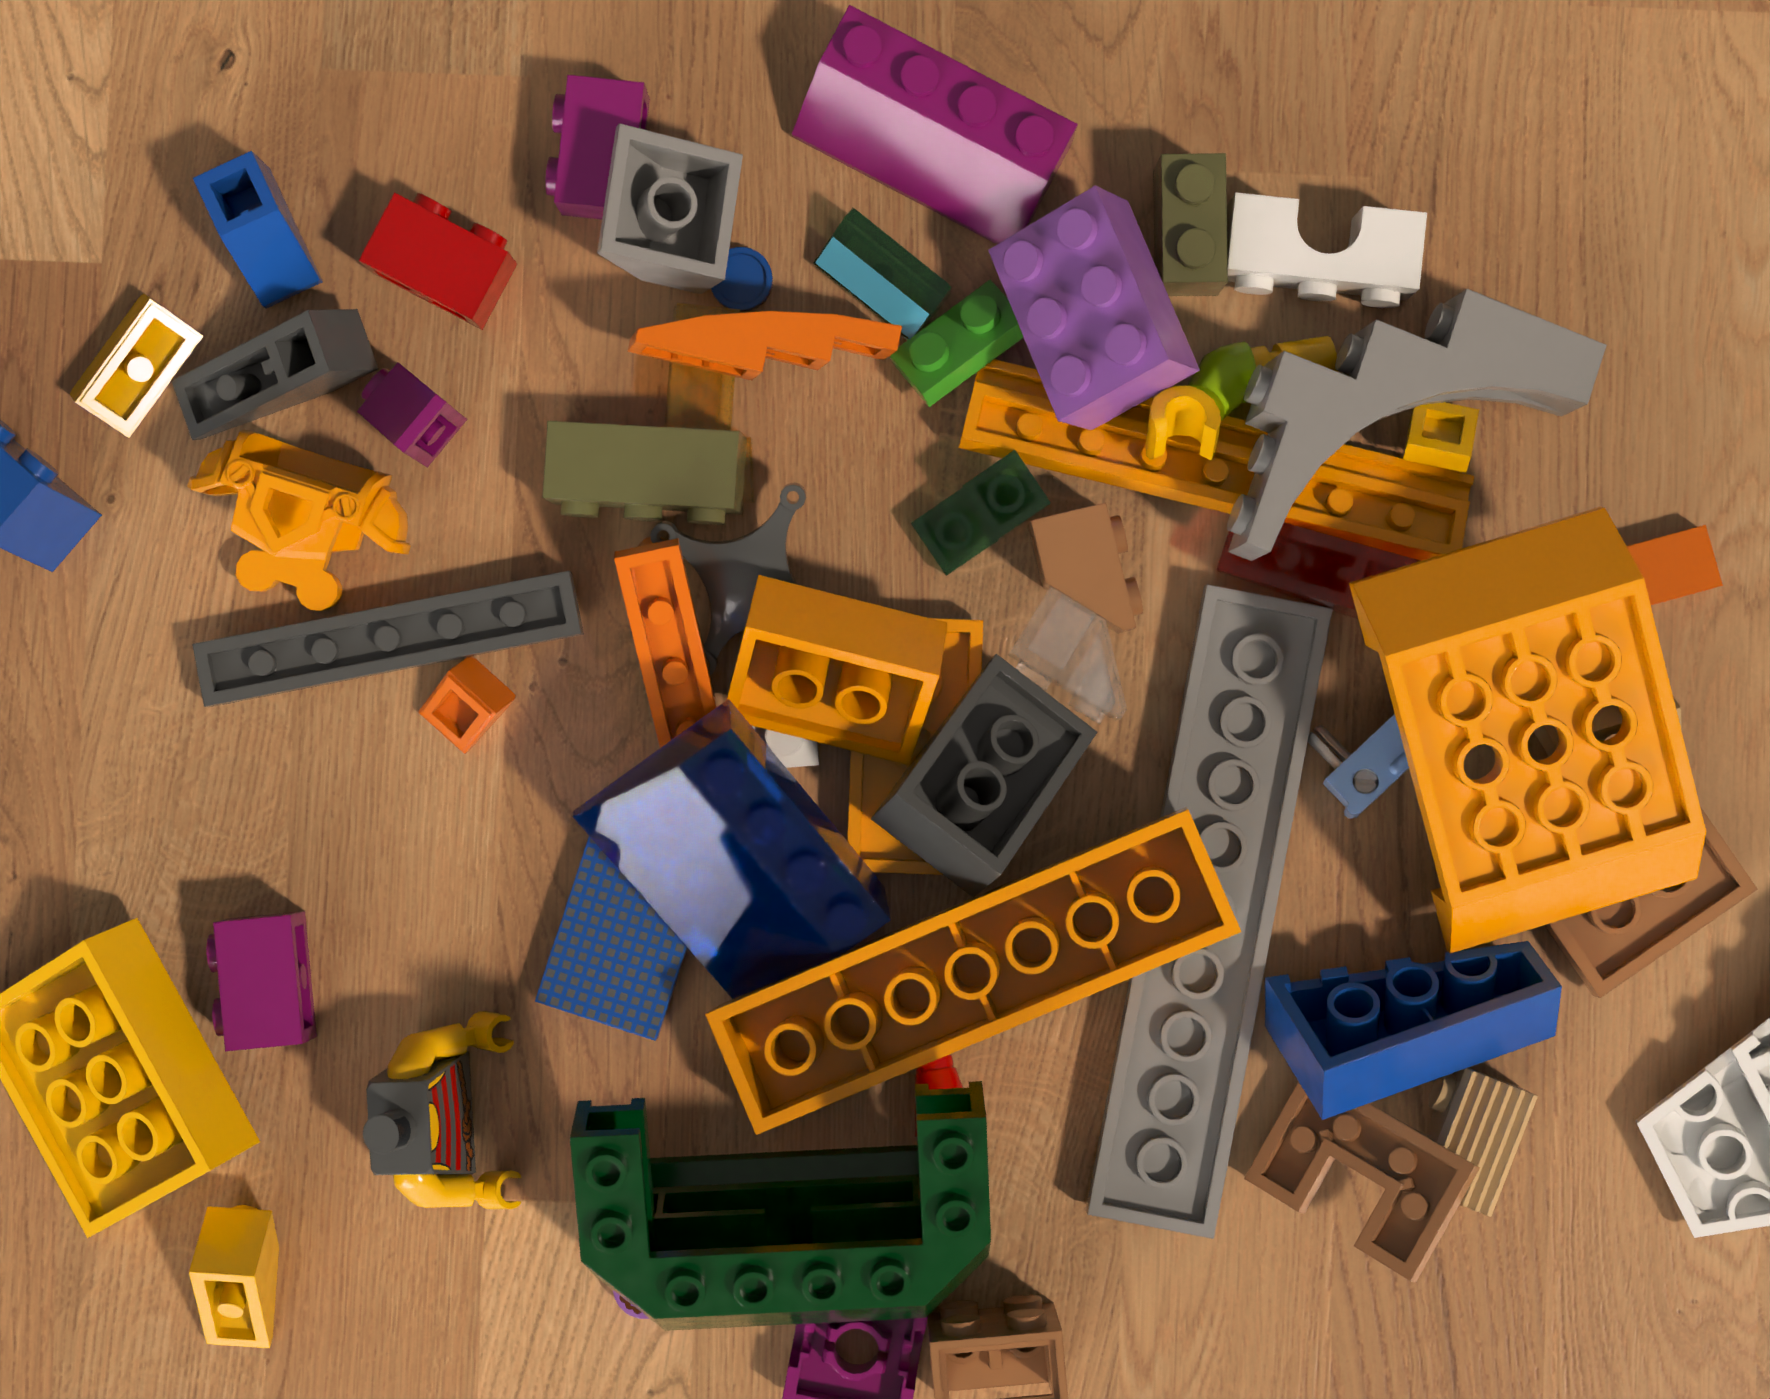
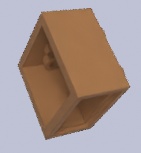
M1017 1295L1005 1298L1003 1300L1004 1307L978 1309V1303L970 1300L941 1304L939 1306L940 1312L928 1315L934 1399H949V1391L1049 1383L1051 1394L999 1399H1068L1063 1334L1054 1302L1042 1303V1297L1038 1295Z

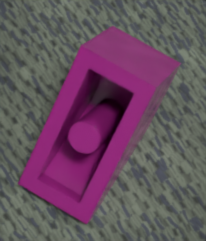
M399 362L396 363L391 371L384 368L371 378L361 393V398L365 402L357 410L363 418L403 453L427 468L468 420Z

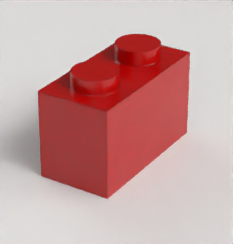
M394 192L358 261L371 273L483 330L517 266L510 253L504 250L508 241L496 232L475 222L469 231L448 220L452 212L442 204L423 194L417 193L412 202Z

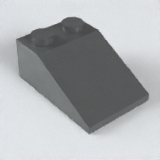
M995 654L903 773L871 820L974 898L1001 876L1098 732L998 654Z

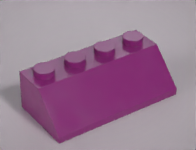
M849 5L818 63L793 128L792 137L991 242L999 244L1029 226L1073 142L1078 124Z

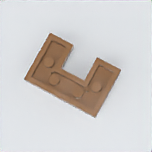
M1298 1081L1244 1179L1295 1211L1305 1214L1335 1159L1385 1188L1354 1247L1407 1280L1417 1282L1480 1167L1370 1103L1322 1120Z

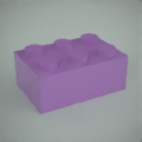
M1095 185L988 250L1059 422L1093 430L1157 395L1164 389L1200 371L1127 200Z

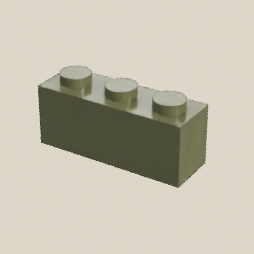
M547 421L542 498L556 505H561L560 514L564 516L598 518L599 507L624 508L623 518L662 521V510L687 512V522L724 525L726 514L743 515L747 438L740 431Z

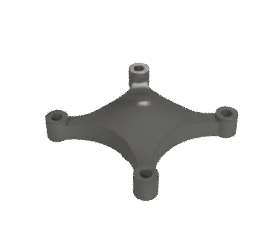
M789 483L784 486L780 494L778 507L765 523L749 534L726 541L696 539L680 532L673 523L668 521L659 522L651 531L652 543L667 541L660 538L659 531L666 530L669 533L670 538L668 540L679 538L683 557L694 567L704 583L711 608L710 629L706 642L703 645L706 659L710 662L708 666L710 675L713 674L717 667V657L725 644L745 628L758 575L797 584L787 559L786 539L789 524L794 513L804 505L806 500V491L798 483ZM795 491L798 493L799 499L797 501H790L787 494Z

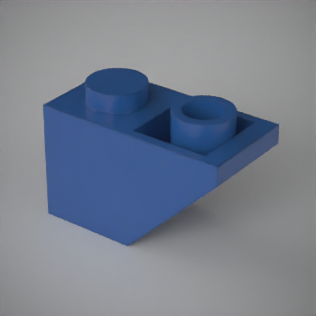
M249 151L193 178L220 238L265 309L323 282L271 169L254 152Z

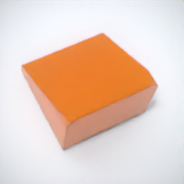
M471 656L465 658L446 673L418 713L460 751L466 754L505 712L516 696L484 665Z

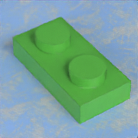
M990 279L899 346L898 350L890 358L897 370L928 407H931L1024 337L1008 298Z

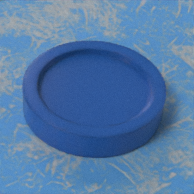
M735 247L729 249L725 280L711 288L713 295L721 305L732 311L746 312L756 309L766 301L772 290L773 276L770 265L763 255L751 248Z

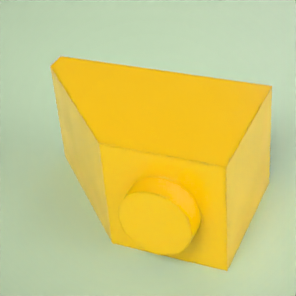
M237 1205L231 1208L207 1206L189 1269L207 1344L258 1348L271 1347L279 1258V1244L272 1210H259L247 1205Z

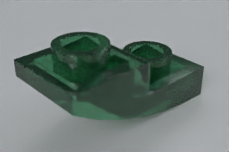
M1013 450L962 485L963 488L914 520L911 524L945 575L949 576L1050 505L1051 502L1016 450Z

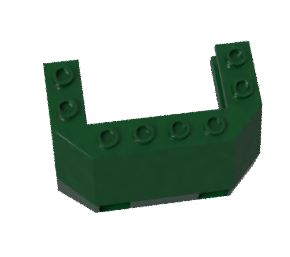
M982 1081L969 1082V1088L931 1090L928 1089V1084H915L918 1145L650 1158L645 1098H632L631 1104L606 1106H592L591 1100L578 1101L570 1134L581 1262L598 1279L665 1331L926 1318L989 1256L991 1225L987 1122Z

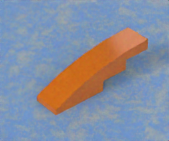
M760 311L704 315L639 328L630 338L627 352L752 381L763 372L765 358L813 370H819L830 362L833 349L885 360L898 350L902 326L838 314Z

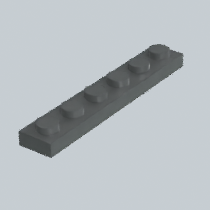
M564 571L194 643L192 646L204 707H214L584 635L573 575L571 571Z

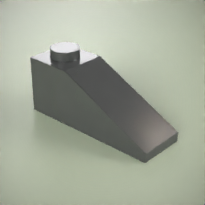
M358 309L307 310L172 380V384L192 440H201L334 392L378 370V366Z

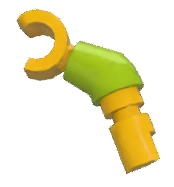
M1321 336L1276 343L1273 345L1272 352H1269L1264 345L1250 347L1244 341L1221 346L1206 354L1198 365L1200 371L1193 374L1187 386H1173L1164 389L1154 397L1149 413L1145 443L1146 456L1149 460L1162 456L1165 452L1168 437L1185 435L1196 438L1201 443L1199 455L1212 461L1217 448L1221 421L1241 403H1246L1244 401L1245 391L1258 365L1265 366V364L1280 353L1286 351L1338 372L1335 369L1337 353L1331 337Z

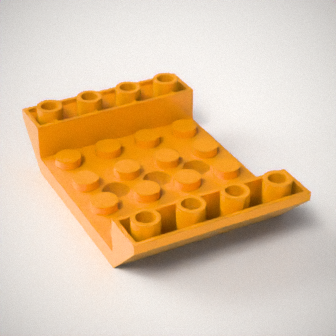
M1597 507L1349 583L1365 645L1377 651L1380 656L1441 886L1431 890L1446 950L1450 954L1697 879L1706 828L1644 577L1605 507ZM1617 706L1622 716V724L1619 731L1610 739L1597 740L1592 732L1594 716L1603 707ZM1540 726H1554L1559 738L1556 750L1545 759H1533L1528 751L1530 735ZM1477 745H1490L1495 753V763L1492 770L1482 778H1468L1464 771L1466 754Z

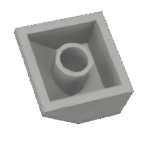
M618 124L614 137L597 254L641 281L693 293L703 294L724 281L743 154Z

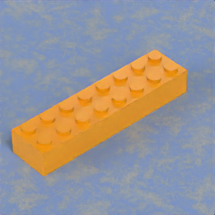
M1185 807L720 1004L705 1015L754 1132L758 1135L1240 933L1241 929L1189 809Z

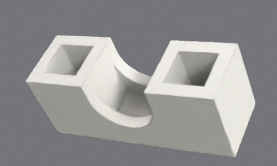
M1235 192L1227 205L1228 282H1235L1234 290L1237 292L1266 295L1273 293L1274 286L1298 289V297L1305 300L1333 301L1336 300V294L1340 293L1361 296V304L1365 306L1395 308L1399 306L1400 300H1408L1420 289L1427 220L1426 212L1363 206L1351 220L1350 239L1347 249L1338 253L1328 254L1312 249L1300 236L1297 226L1299 199Z

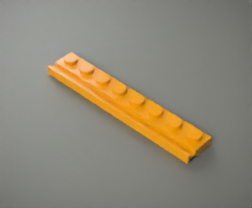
M994 359L976 374L959 448L1230 514L1238 497L1241 494H1248L1254 472L1247 469L1249 457L1260 435H1268V433L1245 424L1246 420L1227 416L1221 421L1217 448L1212 461L1199 455L1201 443L1196 438L1185 435L1168 437L1164 454L1149 460L1146 456L1145 443L1150 406L1154 398L1151 397L1099 427L1088 430L1057 420L1037 369ZM1344 444L1318 468L1292 504L1282 527L1421 561L1462 549L1470 505L1468 499L1470 488L1474 482V476L1406 461L1403 458Z

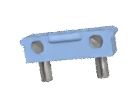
M1395 714L1352 754L1323 725L1314 728V732L1336 753L1343 763L1313 732L1309 733L1308 743L1334 769L1324 780L1323 785L1345 806L1344 815L1349 819L1357 818L1409 769Z

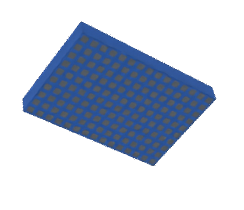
M594 819L535 1002L656 1041L659 1037L715 866L713 857L621 826Z

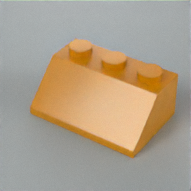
M758 575L722 718L909 765L940 676L948 623Z

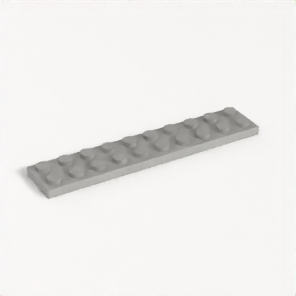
M1205 585L1203 588L1160 818L1185 807L1189 809L1241 932L1129 979L1087 1199V1215L1214 1239L1332 608L1213 585Z

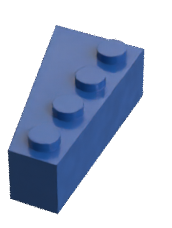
M0 420V548L53 572L102 515L58 478L57 475L59 473L46 460L32 450L23 448L13 439L16 433Z
M1529 941L1461 950L1451 954L1445 952V960L1440 962L1421 964L1412 962L1411 958L1408 957L1385 961V969L1348 974L1347 967L1344 966L1320 970V978L1290 982L1288 974L1265 977V1027L1319 1116L1324 1120L1556 1036L1562 986Z

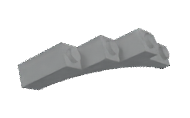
M1465 289L1444 304L1439 303L1427 323L1425 339L1377 319L1355 335L1349 334L1339 350L1335 363V369L1342 373L1283 351L1265 364V366L1258 365L1245 391L1244 401L1251 403L1245 424L1265 431L1268 435H1260L1250 454L1247 469L1254 472L1248 494H1241L1238 497L1230 513L1227 530L1233 532L1234 535L1228 552L1250 561L1271 552L1292 504L1318 468L1353 435L1375 421L1420 405L1468 399L1516 403L1562 417L1588 404L1607 345L1472 290Z

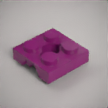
M928 1316L926 1318L796 1324L782 1399H913ZM862 1329L869 1332L875 1338L879 1351L870 1361L864 1364H852L845 1361L839 1355L836 1343L833 1342H836L837 1338L845 1331Z

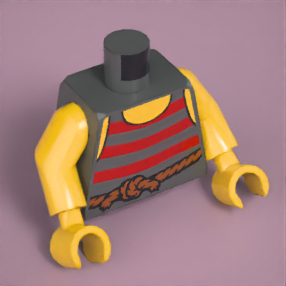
M479 1011L472 1015L466 1028H463L460 1023H455L410 1034L399 1043L387 1069L368 1082L366 1089L368 1120L363 1127V1139L370 1150L371 1170L374 1175H393L395 1187L416 1206L424 1208L470 1207L474 1200H477L479 1205L486 1209H514L521 1204V1201H505L501 1196L503 1181L505 1179L521 1178L518 1172L512 1170L488 1171L479 1176L477 1181H474L471 1175L476 1173L470 1055L467 1047L473 1046L477 1049L496 1053H504L510 1050L514 1045V1040L492 1038V1031L495 1025L501 1021L511 1020L510 1016Z

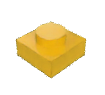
M1446 402L1414 407L1411 412L1403 460L1466 473L1472 456L1479 409Z

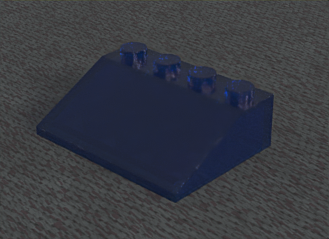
M729 699L573 811L572 817L732 999L837 958L891 921L884 885Z

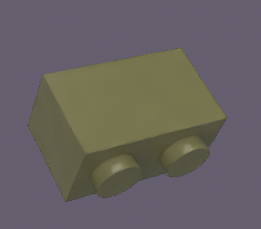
M1226 153L1161 154L1153 171L1154 263L1168 296H1218L1228 282Z

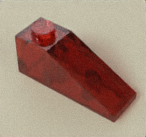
M1284 522L1271 552L1252 561L1228 552L1234 535L1233 532L1229 531L1217 571L1313 605L1332 608L1334 612L1358 619L1349 586L1350 582L1416 563L1420 560Z

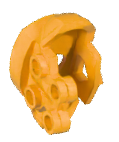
M243 429L239 431L236 440H226L223 447L208 453L201 463L197 475L189 478L187 487L200 493L212 496L238 494L231 531L262 549V551L251 550L243 554L236 564V577L240 585L249 591L265 592L274 588L279 582H283L296 587V595L303 606L310 610L326 611L335 606L342 596L340 580L334 574L327 571L332 552L360 550L364 534L387 552L409 554L411 545L406 542L408 532L407 513L397 501L396 491L389 487L392 475L355 466Z

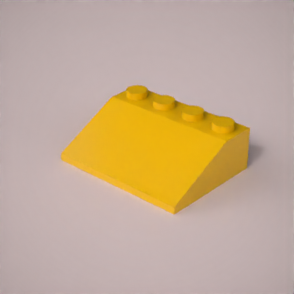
M138 918L83 940L0 993V1079L87 1238L260 1143L257 1134Z

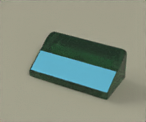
M852 208L844 217L813 262L815 267L885 323L902 326L900 335L906 340L920 332L951 295L952 287L855 208Z

